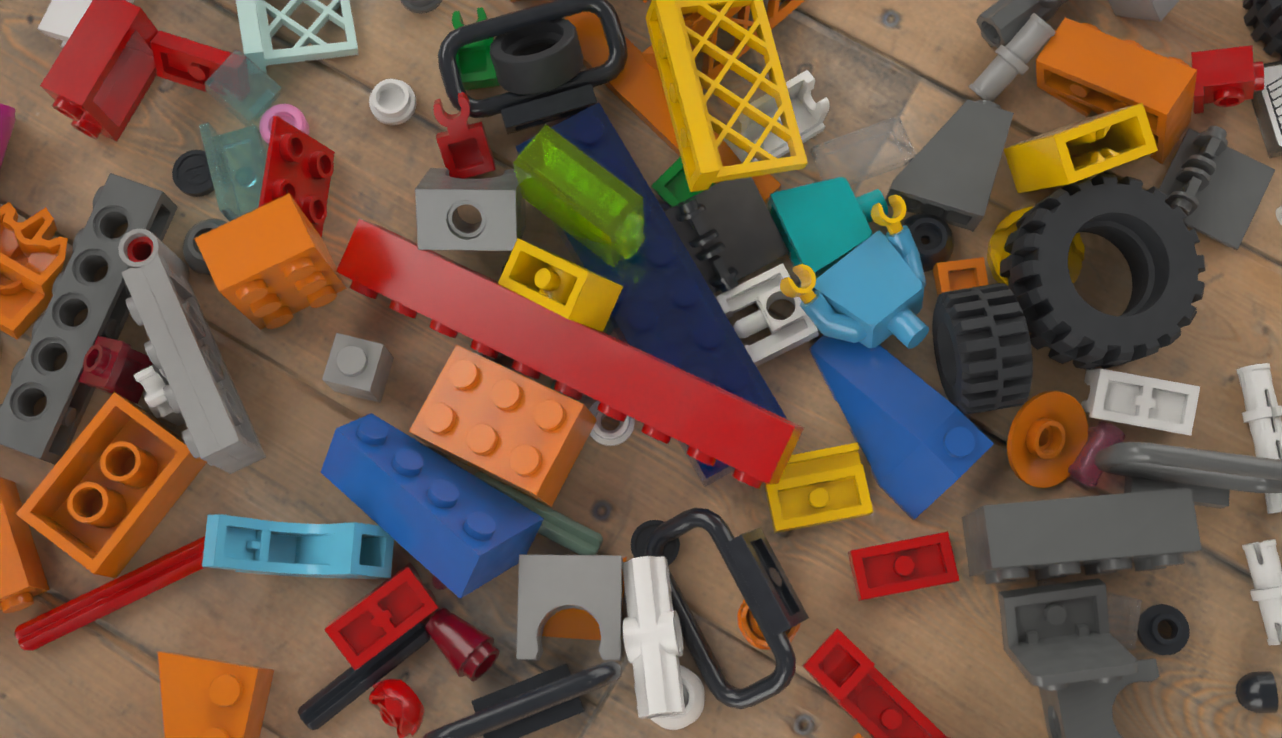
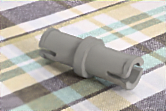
M1035 13L1030 16L1031 18L1006 46L1001 44L996 49V58L975 82L969 85V88L983 100L994 102L1018 73L1023 76L1029 69L1026 64L1049 38L1055 35L1056 31Z

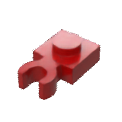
M464 92L458 93V102L461 110L456 114H448L443 109L441 100H435L433 107L434 116L448 130L437 133L436 140L445 167L449 170V176L466 179L496 170L495 160L482 121L468 124L470 101Z

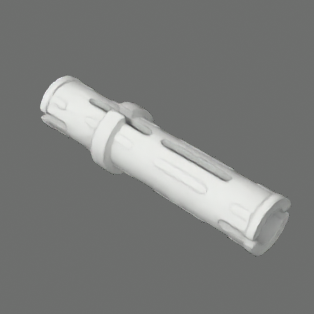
M1255 364L1237 369L1246 412L1242 413L1244 423H1249L1256 457L1282 460V406H1278L1270 364ZM1265 493L1267 513L1282 512V493Z

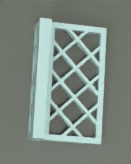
M236 0L243 51L249 75L267 73V65L358 55L349 0H332L328 6H325L318 0H290L281 12L265 0ZM302 2L321 14L308 30L289 18ZM339 7H341L342 17L336 13ZM267 14L274 18L270 25L268 24ZM330 20L345 30L347 42L327 44L317 37L316 34ZM282 25L301 37L293 48L276 50L272 48L271 38Z

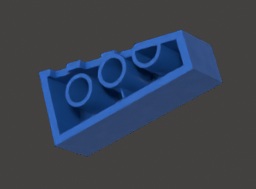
M372 413L336 428L321 469V473L460 599L519 564V555H527L544 520L540 515Z

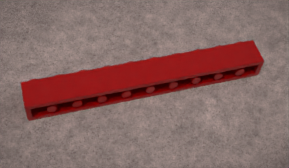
M362 219L358 220L336 270L337 273L352 280L349 286L350 289L373 299H376L378 293L392 299L389 308L405 316L416 319L417 314L420 313L432 319L429 325L431 329L451 338H456L459 332L473 339L470 348L486 356L497 359L499 353H502L514 359L511 368L534 379H539L541 373L557 380L554 386L555 390L577 400H581L585 394L600 402L597 408L598 411L616 420L625 422L628 415L644 423L641 432L658 441L669 444L673 437L689 445L686 454L710 466H714L716 460L726 463L735 468L731 475L732 477L754 488L760 489L763 482L768 485L779 483L804 427L605 332L566 319L499 285L497 281L432 250H418L417 243Z

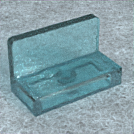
M209 122L199 124L220 212L230 222L259 207L266 164V154L258 128L253 125L218 135Z

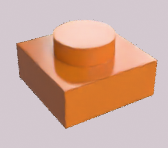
M984 257L936 263L933 267L937 297L942 292L989 285Z

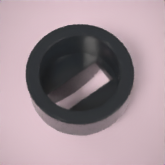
M1271 671L1251 672L1244 675L1238 681L1235 694L1239 703L1244 708L1254 713H1276L1278 711V691L1274 675Z

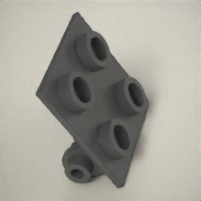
M1210 126L1207 131L1201 133L1189 128L1159 190L1167 195L1164 202L1170 207L1178 204L1187 215L1182 220L1185 226L1192 229L1195 228L1196 231L1238 250L1275 169L1228 147L1227 132L1221 127Z

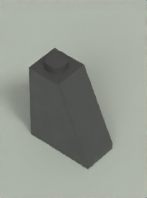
M968 99L896 176L885 197L887 205L891 206L888 200L889 196L898 195L905 201L907 212L933 214L942 218L947 224L974 232L985 215L1014 113L1002 110L1000 105L992 101L978 100L975 102Z

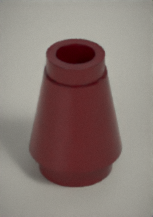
M446 608L436 612L425 626V630L459 677L466 676L471 681H476L491 668L499 656L500 651L493 645V637L451 613Z

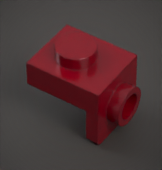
M97 336L94 345L87 351L84 357L83 372L78 382L110 395L115 392L138 404L144 387L135 380L133 375L153 365L148 355L132 349L128 343Z

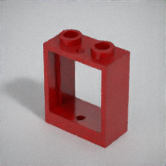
M92 0L40 85L55 100L52 107L72 119L71 125L75 129L93 139H97L102 134L114 141H118L157 76L150 42L158 33V30L142 8L125 0Z

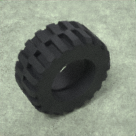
M1098 174L1090 180L1084 178L1056 190L1038 202L1035 207L1027 211L1016 223L1017 230L1009 234L1004 246L1005 251L1011 255L1000 262V276L1008 278V288L1011 289L1020 304L1028 331L1031 333L1029 335L1031 345L1035 349L1039 350L1047 346L1050 348L1049 358L1061 364L1073 360L1076 368L1090 370L1101 366L1103 369L1157 353L1159 348L1171 345L1181 336L1180 328L1191 324L1197 313L1196 307L1192 306L1191 303L1202 300L1205 287L1204 282L1198 281V274L1206 271L1204 255H1197L1195 244L1199 243L1200 240L1195 228L1189 231L1182 221L1187 215L1178 204L1170 207L1164 202L1167 195L1155 186L1144 190L1142 189L1143 182L1139 179L1126 176L1117 182V177L1113 174ZM1078 232L1092 233L1107 239L1125 257L1132 276V293L1128 306L1122 315L1112 316L1096 310L1086 303L1076 291L1069 275L1068 252L1072 239Z

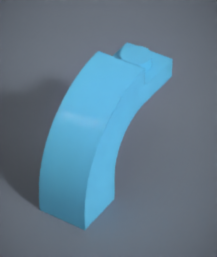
M213 514L207 515L202 567L278 576L385 579L391 578L394 539L380 526L364 523H288Z

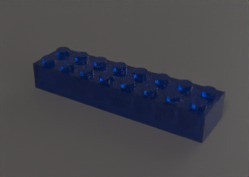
M598 102L515 146L521 169H525L527 180L575 263L623 286L609 317L618 338L787 419L601 104ZM553 131L638 194V223L558 163ZM678 440L686 454L689 445ZM686 454L704 487L728 475L735 469L719 460H716L714 466H710Z

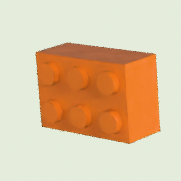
M290 194L284 195L194 238L218 291L260 330L263 328L275 329L281 327L293 319V314L309 306L311 308L325 306L336 299L338 292L346 289L340 274L336 272L337 267L324 240Z
M456 344L409 432L426 445L552 507L597 419L583 403Z
M114 392L16 515L93 574L116 579L207 462L202 460L201 457L196 459L189 451L184 439L138 405Z

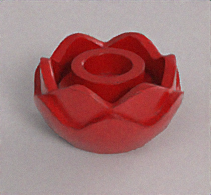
M386 679L375 683L372 686L374 690L370 693L369 701L379 706L383 722L389 726L397 727L399 738H404L409 734L413 737L418 732L425 713L420 699L401 679Z

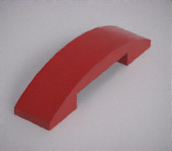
M838 628L830 634L802 665L812 678L872 738H950L939 730L874 667L875 664Z

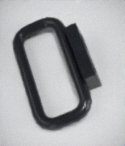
M554 0L461 26L451 31L444 38L437 54L440 74L452 106L458 111L461 110L458 102V93L464 92L470 101L469 117L485 118L501 114L507 135L596 110L597 100L593 87L614 80L624 69L628 57L627 44L619 16L613 5L607 0ZM581 12H592L599 17L609 48L608 60L604 64L580 71L577 76L566 84L537 94L506 92L476 100L466 93L456 59L461 47Z
M692 508L681 512L658 526L649 535L645 544L644 556H664V550L668 543L692 529L703 528L710 534L776 661L774 671L745 688L740 689L730 685L669 570L673 610H676L680 620L682 638L706 685L715 698L731 708L745 709L753 707L779 694L790 685L796 672V656L785 631L807 620L809 617L761 527L734 538L729 526L720 515L709 509Z
M607 661L571 675L568 664H563L471 701L475 711L474 714L426 733L423 738H477L482 735L484 738H520L585 712L580 696L618 681L622 676V668L615 661Z

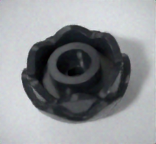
M919 213L910 216L901 223L902 226L909 227L920 253L924 272L933 270L936 263L948 262L954 249V235L949 225L942 218L933 214ZM921 238H927L929 244H923Z

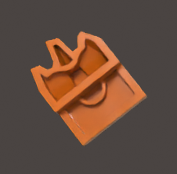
M8 202L0 207V330L18 340L46 310L53 297V284L63 268L68 238L57 237L52 239L57 228L54 218L46 207L24 222H18L17 211Z

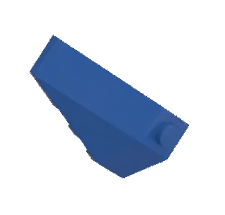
M823 335L810 347L809 351L834 400L841 407L851 427L850 431L856 443H859L872 468L871 472L878 486L912 520H915L952 486L994 444L956 406L881 345H878L876 348H867L860 342L852 343Z

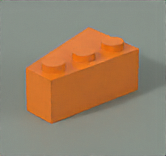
M1066 17L1057 28L1055 35L1050 38L1036 59L1037 87L1085 117L1089 115L1091 110L1099 115L1143 103L1158 149L1150 157L1160 164L1164 163L1191 122L1197 69L1189 67L1181 59L1164 57L1145 49L1133 40H1121L1101 32L1099 28L1090 23H1079Z
M158 651L165 738H260L274 674L273 669L181 653Z

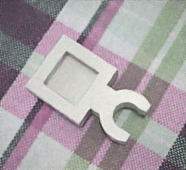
M151 365L133 375L135 380L144 387L146 391L143 393L144 399L156 418L162 417L176 426L185 423L182 413L176 414L166 399L163 387L169 383L162 368L158 370L154 365Z

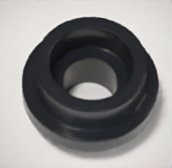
M1166 604L1153 605L1145 609L1139 616L1136 626L1137 636L1141 644L1151 653L1162 656L1173 655L1181 651L1187 644L1190 634L1186 617L1177 608ZM1162 620L1167 621L1172 629L1168 639L1162 638L1158 633V624Z

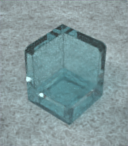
M235 50L205 82V90L248 128L280 96L282 88L239 50Z

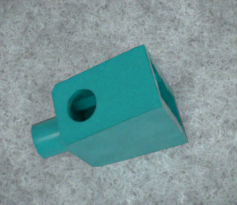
M845 177L833 178L770 194L767 206L789 251L788 257L793 267L800 264L808 265L814 271L816 279L873 235L868 223L873 222L871 209L874 204L880 203L886 216L889 213L886 200L879 189L855 197Z

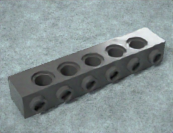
M112 173L109 174L105 185L101 186L94 196L93 211L85 228H82L75 236L72 247L73 254L65 271H62L54 281L52 288L53 297L45 314L41 315L33 326L32 342L24 359H21L15 365L11 374V387L3 404H0V444L54 465L68 450L95 391V388L78 382L83 372V360L87 351L94 345L97 336L118 340L130 314L126 305V299L130 298L131 294L121 272L131 267L120 258L118 252L119 243L126 233L134 229L149 230L159 240L163 241L178 208L163 191ZM128 223L127 231L121 237L113 239L116 229ZM108 266L106 276L102 280L94 282L96 272L100 268ZM88 308V315L85 321L78 326H74L76 315ZM67 352L68 357L65 365L61 369L54 371V363L57 357ZM46 396L47 404L45 409L39 415L34 416L36 402Z

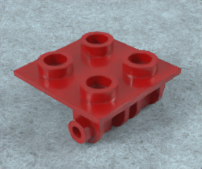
M273 116L259 207L290 194L322 238L324 221L327 216L330 181L334 171L335 152L282 118Z

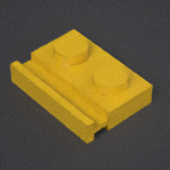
M858 442L791 455L779 483L769 485L765 483L764 487L774 534L868 516L874 512L863 464H861L858 452Z

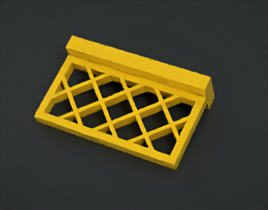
M652 0L645 19L689 191L708 190L711 184L715 182L804 169L808 161L763 0ZM750 6L754 23L749 31L725 16L730 8ZM697 12L713 23L702 37L685 25L683 14ZM718 26L741 41L732 56L708 41ZM691 44L696 47V48L693 50V52H692ZM746 45L763 55L766 66L761 74L737 60ZM701 51L724 65L715 81L697 70L695 59ZM729 69L753 84L744 99L720 85ZM767 74L769 75L770 81L765 78ZM702 87L708 90L705 95L703 94ZM758 88L775 98L778 110L773 118L748 103ZM712 94L737 109L727 125L708 113L706 103ZM741 113L766 128L756 144L731 129ZM779 117L781 118L782 125L777 122ZM714 131L719 134L717 140L715 139ZM769 132L787 142L790 157L776 158L760 148ZM724 138L749 154L743 164L722 166L718 147ZM753 157L759 160L757 162H750Z

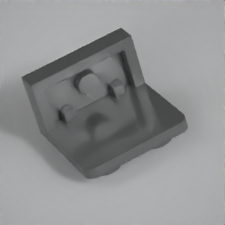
M1099 578L998 592L1004 651L1032 685L1038 686L1043 690L1056 691L1067 688L1072 682L1092 680L1098 683H1114L1120 681L1123 675L1138 672L1137 659L1110 634L1106 584Z

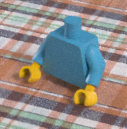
M891 195L888 197V200L893 208L892 218L884 214L880 203L874 204L871 209L873 221L880 226L887 227L888 232L885 235L878 230L817 279L814 271L808 265L800 264L793 267L794 274L801 281L800 288L789 277L782 279L780 282V290L784 295L791 298L799 297L802 300L800 307L824 336L852 343L860 342L867 348H876L893 334L908 349H912L921 343L929 332V327L916 316L922 309L924 288L926 286L920 253L909 227L902 226L900 222L906 214L907 207L905 201L898 195Z

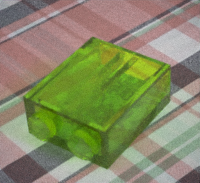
M545 125L513 162L522 198L612 267L615 266L622 256L626 259L631 258L645 239V235L642 233L645 223L643 197L548 125Z

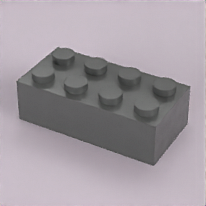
M1192 488L983 505L962 517L969 576L985 575L986 584L1017 581L1016 579L1028 578L1029 571H1035L1036 580L1067 577V575L1078 574L1081 573L1080 567H1084L1085 576L1117 573L1118 570L1132 569L1133 562L1135 571L1165 569L1167 566L1185 564L1183 555L1202 550Z

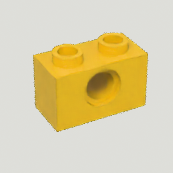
M519 238L498 281L499 285L566 319L603 332L623 288L620 284Z

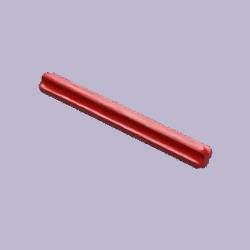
M205 536L18 625L15 629V636L19 646L23 650L33 651L205 568L202 567Z

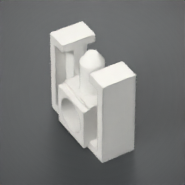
M783 263L716 296L726 319L732 317L733 313L756 302L759 310L736 321L732 330L737 338H747L767 327L772 334L750 346L742 347L743 353L752 369L819 336L817 327L800 307L802 300L799 297H787L780 290L781 280L786 277L791 278ZM779 299L788 300L795 306L794 313L784 320L774 319L768 313L770 305Z

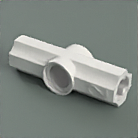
M664 556L632 558L622 563L628 617L623 620V638L626 655L629 662L633 663L638 717L641 719L664 718L685 713L679 663V657L683 656V638L676 610H673L668 562Z

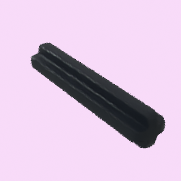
M420 621L358 669L354 670L352 666L300 706L298 714L303 723L310 730L319 729L425 645L431 636L425 630L423 623Z

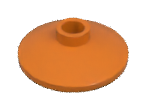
M1051 390L1033 396L1020 408L1009 430L1007 455L1013 472L1022 482L1037 488L1053 487L1066 480L1078 467L1086 450L1089 432L1086 413L1078 400L1067 393Z

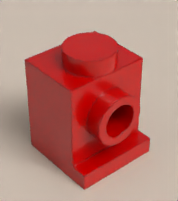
M1253 45L1191 52V67L1197 69L1193 99L1194 114L1204 113V104L1214 103V105L1219 107L1236 106L1243 103L1244 100L1253 99L1254 91L1264 90L1263 61L1254 62Z

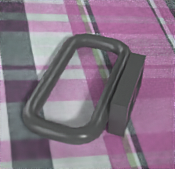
M1144 442L1113 444L1100 450L1094 457L1095 466L1102 472L1125 476L1124 493L1192 488L1194 505L1220 509L1229 506L1230 490L1269 494L1282 493V460Z

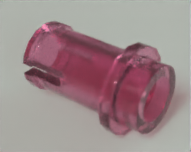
M1100 421L1096 427L1089 428L1087 431L1089 439L1073 464L1068 468V473L1072 477L1091 487H1096L1103 473L1094 464L1095 455L1108 446L1123 443L1126 438L1120 429L1104 421Z

